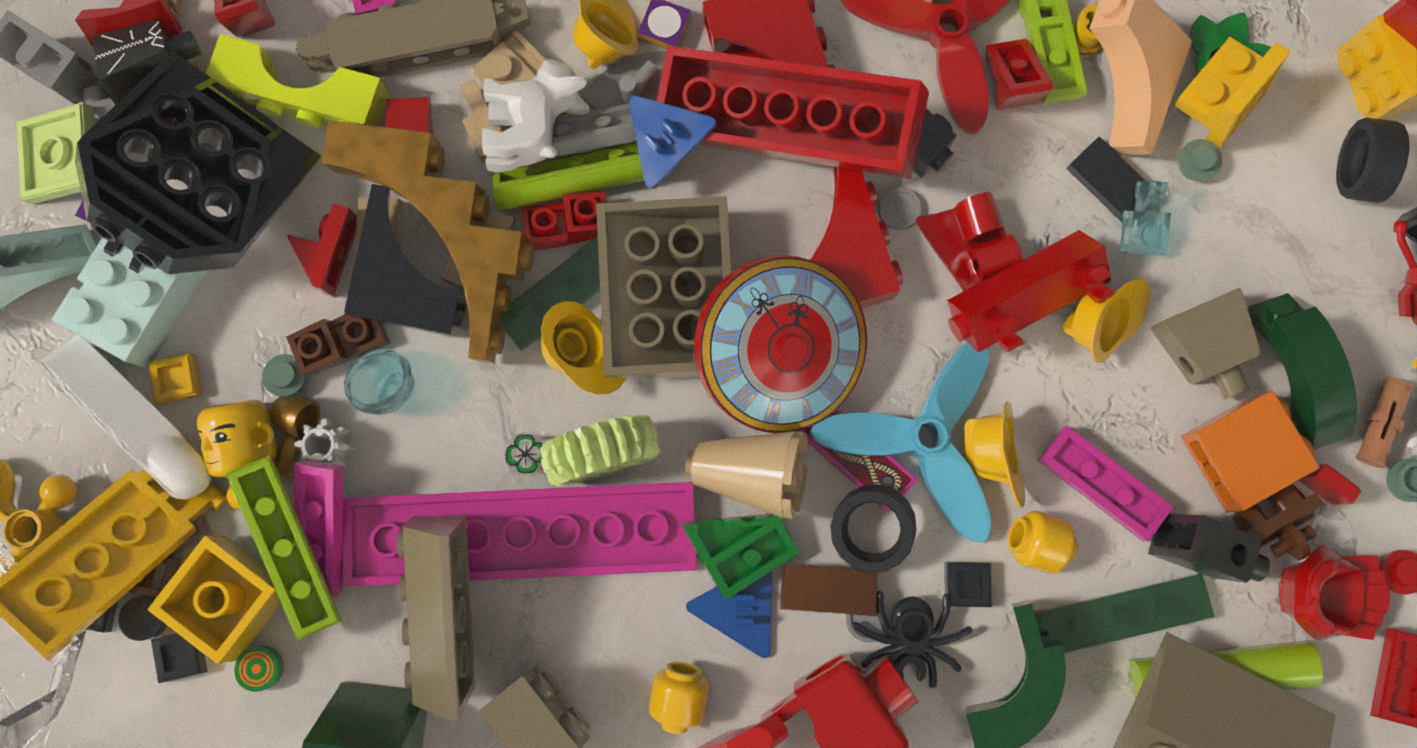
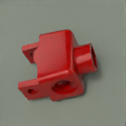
M841 653L795 681L794 692L763 713L761 721L771 714H776L785 723L805 708L814 724V739L821 748H909V741L897 718L918 704L919 701L888 657L863 673L852 656Z

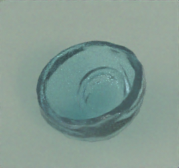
M389 349L369 351L359 357L348 370L344 381L345 394L349 403L363 413L387 415L398 411L406 405L415 391V379L410 363L403 355Z

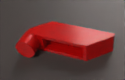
M771 714L758 724L728 731L698 748H774L786 740L789 734L781 718L776 714Z

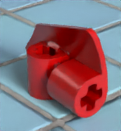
M983 192L968 197L957 203L953 209L915 219L916 225L962 291L1023 261L1016 239L1012 234L1006 235L991 192Z

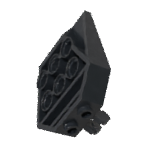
M172 51L79 139L76 147L75 165L86 219L91 223L92 229L100 237L108 241L104 247V252L114 257L120 254L125 247L132 250L134 257L128 268L137 274L145 267L151 269L159 268L167 274L234 268L317 164L321 155ZM168 116L175 118L180 124H167L160 117ZM210 143L219 151L208 152L199 144ZM129 153H140L148 161L135 162L126 155ZM238 170H249L253 172L257 178L247 179L243 177L238 172ZM172 179L182 181L187 185L188 189H174L166 181ZM217 206L222 208L227 216L216 217L210 214L206 207Z

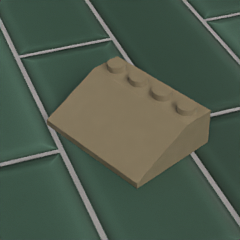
M727 196L596 204L604 377L700 378L694 354V339L698 319L710 294L732 272Z
M1166 632L1113 748H1330L1336 715Z

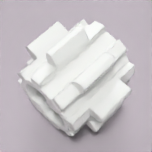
M322 419L317 428L305 424L303 426V433L305 435L302 441L298 440V442L294 443V446L302 448L303 454L300 455L302 457L300 461L311 460L343 465V468L346 467L344 456L346 452L354 451V447L347 445L345 441L348 438L346 435L349 430L342 426L334 429L332 421L328 419ZM323 438L331 440V448L326 455L318 451L319 443Z

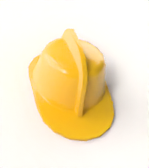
M579 0L580 13L573 28V39L575 44L585 54L589 68L596 69L601 64L612 65L623 55H634L638 51L635 18L626 0Z
M1135 278L1114 292L1113 296L1100 303L1094 302L1086 294L1081 299L1077 308L1063 323V331L1072 336L1078 345L1090 350L1092 358L1096 363H1103L1113 351L1138 330L1143 322L1150 304L1151 291L1149 284L1145 279Z
M563 301L548 310L544 315L541 325V349L546 363L555 371L566 374L573 383L584 391L600 395L610 394L619 389L627 378L604 377L602 324L586 306L575 301Z
M1006 401L1002 413L972 418L966 421L964 425L965 454L967 462L981 477L1009 483L1018 506L1024 507L1025 487L1015 444L1013 409L1011 403Z

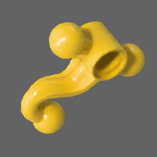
M0 459V520L5 523L3 526L5 541L13 547L12 552L0 556V577L65 524L63 518L56 513L58 509L69 506L76 499L78 493L77 486L70 477L59 474L46 478L41 483L39 489L42 502L37 510H17L14 505L16 486L14 473L11 466ZM37 523V530H38V531H37V533H36V536L34 537V536H33V528H34L35 524Z

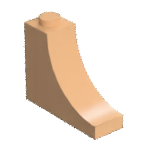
M1100 0L1089 29L1097 37L1105 51L1114 84V119L1108 145L1118 155L1152 154L1192 40L1154 0Z

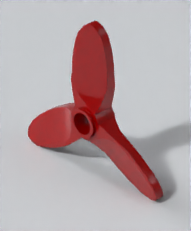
M841 0L843 6L850 13L864 21L883 29L929 41L936 49L937 78L943 99L953 120L964 132L972 135L977 134L982 129L988 116V87L982 59L969 32L991 20L1011 0H953L951 3L942 5L923 0ZM950 23L956 27L957 32H947L940 24Z

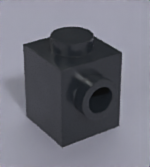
M927 108L913 171L921 178L931 168L938 172L951 159L954 153L950 150V147L957 137L946 118L937 113L933 115Z

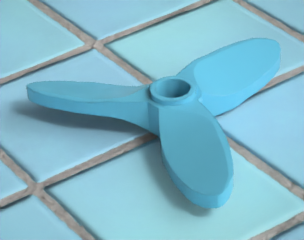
M967 342L962 345L937 375L918 417L914 419L881 413L856 412L829 416L810 429V435L814 441L823 447L838 452L861 456H887L908 452L911 456L917 458L926 488L949 524L962 537L972 542H984L988 539L992 522L985 496L970 465L951 444L950 431L965 413L980 388L989 361V347L981 352H977ZM921 426L929 428L933 433L934 441L931 448L925 447L919 440L918 433Z

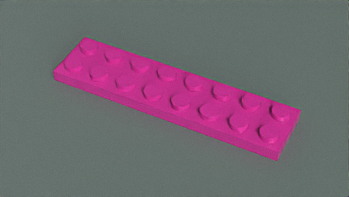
M692 482L343 498V587L400 583L401 575L405 574L404 557L400 558L397 553V535L399 530H403L402 526L413 516L466 515L470 581L697 570L696 551L681 527V524L687 521H695Z

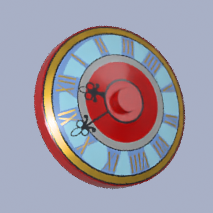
M773 255L755 259L743 264L727 275L716 286L704 304L698 319L694 339V354L698 375L712 401L737 422L754 430L767 433L800 431L828 418L852 393L862 373L867 353L865 317L861 305L850 286L837 273L825 265L810 259L790 255Z

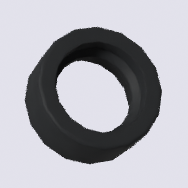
M1365 117L1358 120L1349 129L1342 143L1337 161L1336 184L1340 195L1346 199L1380 203L1386 201L1395 193L1402 181L1409 157V134L1405 125L1397 121Z
M880 484L862 485L849 492L838 504L830 525L832 543L839 556L851 567L868 573L885 572L900 565L911 552L917 531L915 513L908 500L895 489ZM865 503L885 505L895 513L899 520L900 534L898 541L892 548L882 553H869L861 550L852 542L849 536L848 521L850 515L857 507Z

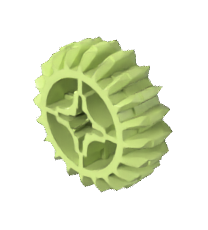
M643 414L626 415L583 426L548 440L540 448L541 464L550 484L558 487L578 484L631 469L632 467L644 464V462L651 461L660 453L658 444L660 440L650 416Z

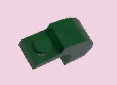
M1289 293L1248 306L1252 325L1273 347L1285 368L1291 391L1290 419L1298 433L1308 439L1314 450L1353 437L1357 420V395L1354 379L1342 345L1322 313L1316 306L1304 310Z
M1030 600L1012 603L1025 651V667L1019 683L1002 698L966 707V717L975 748H1020L1045 728L1060 703L1066 676L1063 645L1059 639L1042 643L1041 637L1049 635L1047 623L1042 608L1033 610Z

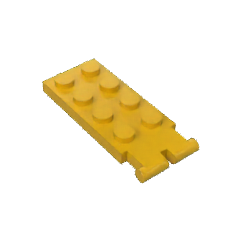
M130 469L0 577V618L49 662L196 532L193 523L211 507L216 511L221 510L228 503L226 495L210 482L208 487L199 495L189 499H176L170 496L145 470L136 474Z

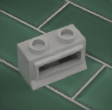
M7 10L1 18L0 57L74 105L78 104L83 98L82 90L91 86L97 78L90 72L92 66L78 56L77 53Z

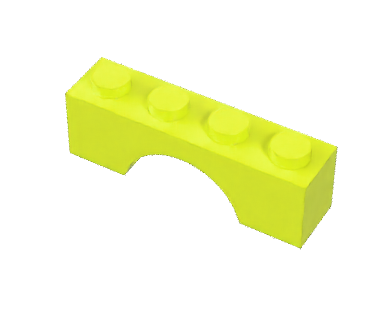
M223 34L219 35L206 71L209 77L246 103L256 105L255 108L258 111L273 117H281L282 113L295 116L296 121L312 128H320L321 124L327 125L328 120L380 126L387 99L390 96L389 90L380 78L339 67L326 81L309 88L285 86L277 80L274 60L259 44Z

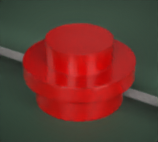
M1394 550L1385 555L1379 567L1385 572V583L1389 585V590L1398 594H1413L1417 592V554L1409 550Z

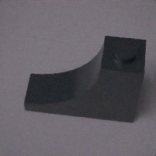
M372 184L344 313L348 316L450 337L452 328H461L466 304L457 302L459 292L435 284L420 274L408 262L399 249L391 230L389 217L390 188Z

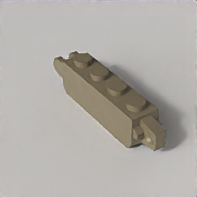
M420 0L418 3L405 6L385 5L380 7L378 11L365 14H342L335 20L324 22L326 31L313 33L310 36L305 35V37L297 40L296 51L306 61L305 64L311 70H315V72L342 67L379 78L486 56L503 41V35L511 33L515 29L519 30L531 26L525 0Z

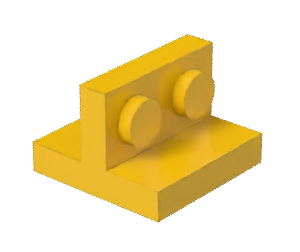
M1229 37L1178 97L1175 107L1209 128L1210 131L1205 140L1212 142L1220 150L1268 93L1291 51L1275 42L1264 57Z

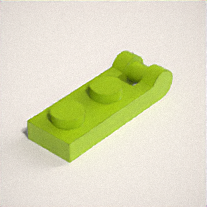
M1018 0L1019 13L1021 18L1024 19L1028 41L1053 82L1052 91L1041 99L1042 105L1083 98L1087 94V87L1067 0ZM1048 10L1052 14V17L1041 18L1040 12Z

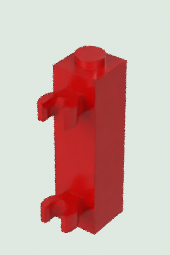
M1078 230L1023 259V261L948 299L952 316L948 323L953 335L960 342L965 340L977 352H981L996 343L1005 351L1010 352L1024 344L1023 339L1016 332L1086 294L1096 303L1108 299L1114 295V291L1105 285L1111 282L1105 245Z

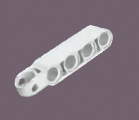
M75 335L39 359L40 364L49 376L170 496L176 499H189L199 495L208 487L211 476L206 470L204 458L85 339Z

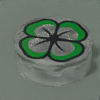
M528 432L513 436L506 444L504 450V459L508 468L514 473L526 477L539 474L543 471L540 448L545 444V441L539 436Z

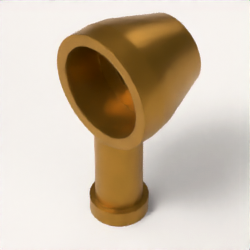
M302 396L279 397L274 401L269 412L271 422L285 434L275 462L280 476L291 478L294 470L292 468L299 450L298 447L294 446V443L298 442V440L302 441L305 435L303 433V426L306 424L316 428L320 418L319 403Z

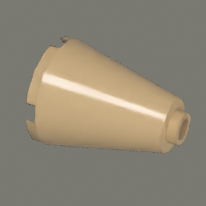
M790 431L700 441L694 450L689 449L687 453L685 472L686 475L691 476L692 483L696 486L778 517L795 520V512H800L805 493L808 467L803 466V459L800 458V453L808 454V438L805 432Z

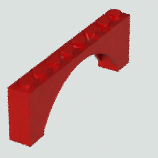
M707 0L702 2L703 22L713 52L835 68L834 64H827L824 51H827V40L822 26L815 27L812 13H815L814 0ZM833 167L835 187L833 209L825 235L810 260L823 264L837 273L850 286L861 308L893 300L900 292L899 285H903V275L897 260H890L886 247L890 245L889 231L884 220L878 221L873 207L878 203L872 181L865 182L862 171Z

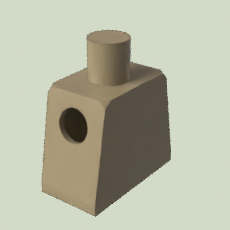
M1237 288L1165 319L1151 327L1154 335L1189 383L1194 384L1213 376L1224 399L1250 389L1239 365L1260 356V348L1241 288Z

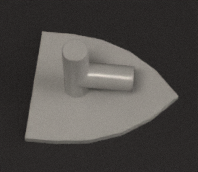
M666 51L646 52L635 55L609 67L589 86L581 98L595 110L627 104L632 96L657 101Z

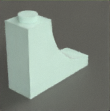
M87 224L0 236V310L13 300L39 286L80 273L97 247Z

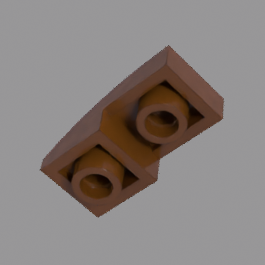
M346 314L332 321L322 319L286 336L302 376H308L338 366L391 343L383 323Z
M785 564L782 566L780 609L868 617L876 616L878 572L868 573L857 569Z

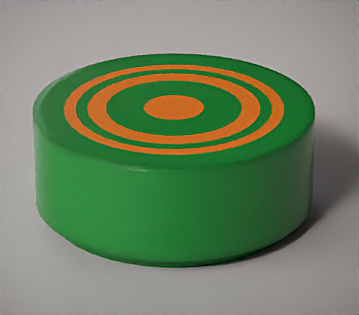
M265 645L255 646L246 649L239 655L235 662L234 674L241 687L248 691L258 692L269 689L277 684L283 674L284 664L281 655L274 648Z

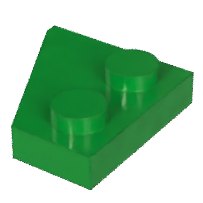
M773 514L687 521L681 524L682 529L725 600L800 553L781 518Z

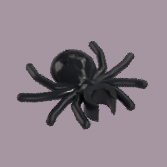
M877 591L876 613L883 631L890 636H884L869 630L858 622H853L852 624L853 629L863 636L883 644H890L868 655L861 662L862 668H867L872 662L893 653L888 658L904 679V667L909 663H915L918 666L917 679L921 682L927 672L924 663L926 661L929 673V687L932 689L937 686V670L935 659L931 655L949 664L956 672H960L962 669L961 665L954 658L932 646H942L961 640L971 634L973 629L967 626L957 633L934 638L941 634L950 614L951 597L948 593L943 595L942 613L934 629V617L931 607L925 600L915 596L903 598L896 604L891 616L892 627H890L883 609L884 593L882 591Z

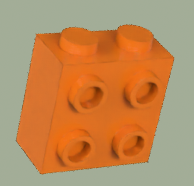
M1273 390L1254 395L1180 436L1225 512L1245 511L1320 468L1314 459L1315 451L1307 438L1298 433L1290 419L1291 412L1288 405L1283 399L1276 396Z

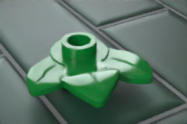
M1245 13L1229 16L1217 25L1209 18L1200 15L1193 23L1189 33V38L1192 40L1191 46L1197 54L1195 61L1197 75L1229 37L1262 57L1271 47L1260 43H1249V27Z

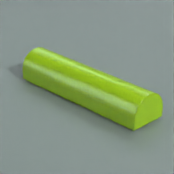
M637 141L628 145L620 144L596 149L589 153L557 157L549 161L521 166L512 171L492 172V191L498 210L503 211L563 198L564 194L589 193L644 181Z
M272 455L225 473L297 640L341 622L340 613Z
M1309 641L1207 651L1284 690L1318 687L1323 681L1321 657L1316 647ZM1154 657L1129 659L1135 699Z

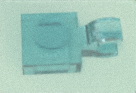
M1137 181L1135 187V211L1124 210L1120 253L1167 255L1171 213L1160 212V209L1167 201L1169 182Z

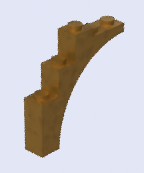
M328 120L321 163L335 173L359 177L381 186L389 187L391 191L413 204L427 218L448 247L465 289L470 327L468 358L478 362L495 364L496 354H502L505 343V330L500 328L502 311H508L511 301V287L506 285L507 279L524 281L525 270H531L534 260V246L529 244L530 239L521 231L480 226L481 221L486 222L488 218L489 197L485 196V190L476 182L436 177L437 173H442L445 151L441 147V143L431 133Z

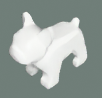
M546 59L532 80L525 79L501 84L494 79H484L485 102H489V124L511 126L503 132H497L493 128H484L482 130V148L484 155H487V171L495 173L512 171L521 166L544 161L546 158H555L557 151L552 147V136L556 117L562 112L573 115L589 113L588 104L578 95V91L587 84L586 77L575 76L571 66L564 65L556 60Z

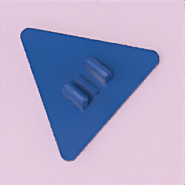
M632 96L629 104L645 185L652 189L656 188L716 128V119L650 99Z
M772 571L727 600L721 596L717 587H714L686 604L688 612L761 658L769 656Z

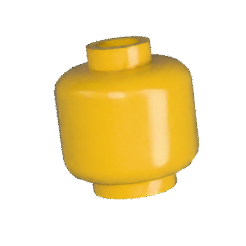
M1031 511L1022 518L1016 519L1008 534V547L1012 551L1016 562L1024 567L1048 574L1062 571L1068 563H1071L1076 558L1079 544L1075 538V531L1071 523L1063 518L1040 511Z
M671 662L666 665L665 669L659 670L654 675L648 707L651 717L661 723L663 730L669 733L683 734L687 732L688 728L700 725L705 719L710 684L708 679L701 674L702 671L699 667L685 662Z

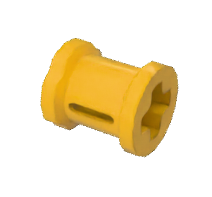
M1097 3L1085 7L1079 14L1077 22L1073 24L1079 55H1093L1102 47L1093 32L1088 30L1095 15Z

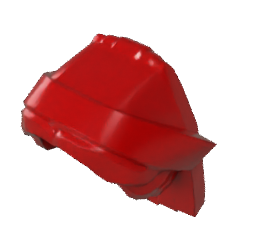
M1323 544L1315 549L1305 561L1282 570L1278 597L1280 598L1281 611L1293 617L1300 627L1317 641L1335 635L1374 640L1377 627L1382 626L1384 613L1388 612L1390 590L1389 585L1385 583V572L1379 567L1378 556H1343Z

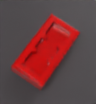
M1386 628L1370 716L1417 728V635Z

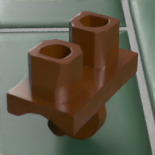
M1291 484L1267 498L1278 512L1277 515L1268 519L1261 508L1255 504L1245 511L1235 512L1232 516L1237 529L1260 539L1261 547L1279 538V542L1270 546L1272 553L1276 557H1280L1288 552L1293 558L1300 561L1310 556L1311 551L1307 541L1316 537L1317 534L1310 525L1300 530L1297 527L1315 517L1314 511L1321 508L1324 503L1316 493L1306 498L1296 486Z

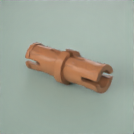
M1387 377L1383 381L1384 385L1374 412H1368L1365 420L1369 426L1359 453L1356 455V459L1361 463L1377 468L1386 467V461L1396 433H1402L1405 422L1401 419L1410 394L1414 390L1413 384L1402 379Z

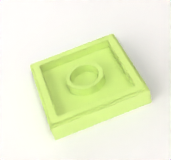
M82 102L17 121L20 194L22 202L37 204L81 192L75 165L76 147L79 139L95 125L94 106Z

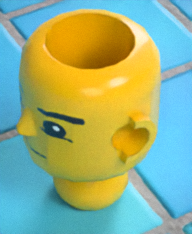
M251 399L203 409L198 415L197 429L206 470L210 476L227 477L225 473L269 455H272L275 461L277 448L268 408L263 402ZM230 485L226 495L227 501L233 509H240Z

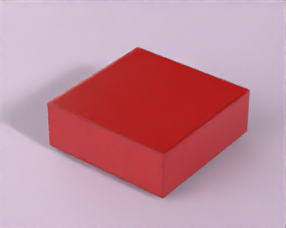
M1327 463L1319 464V469L1298 480L1331 505L1353 504L1362 492L1357 485Z

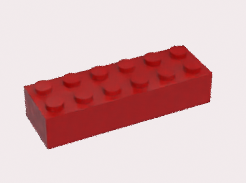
M667 45L657 102L716 119V128L699 145L911 179L929 91L921 80Z

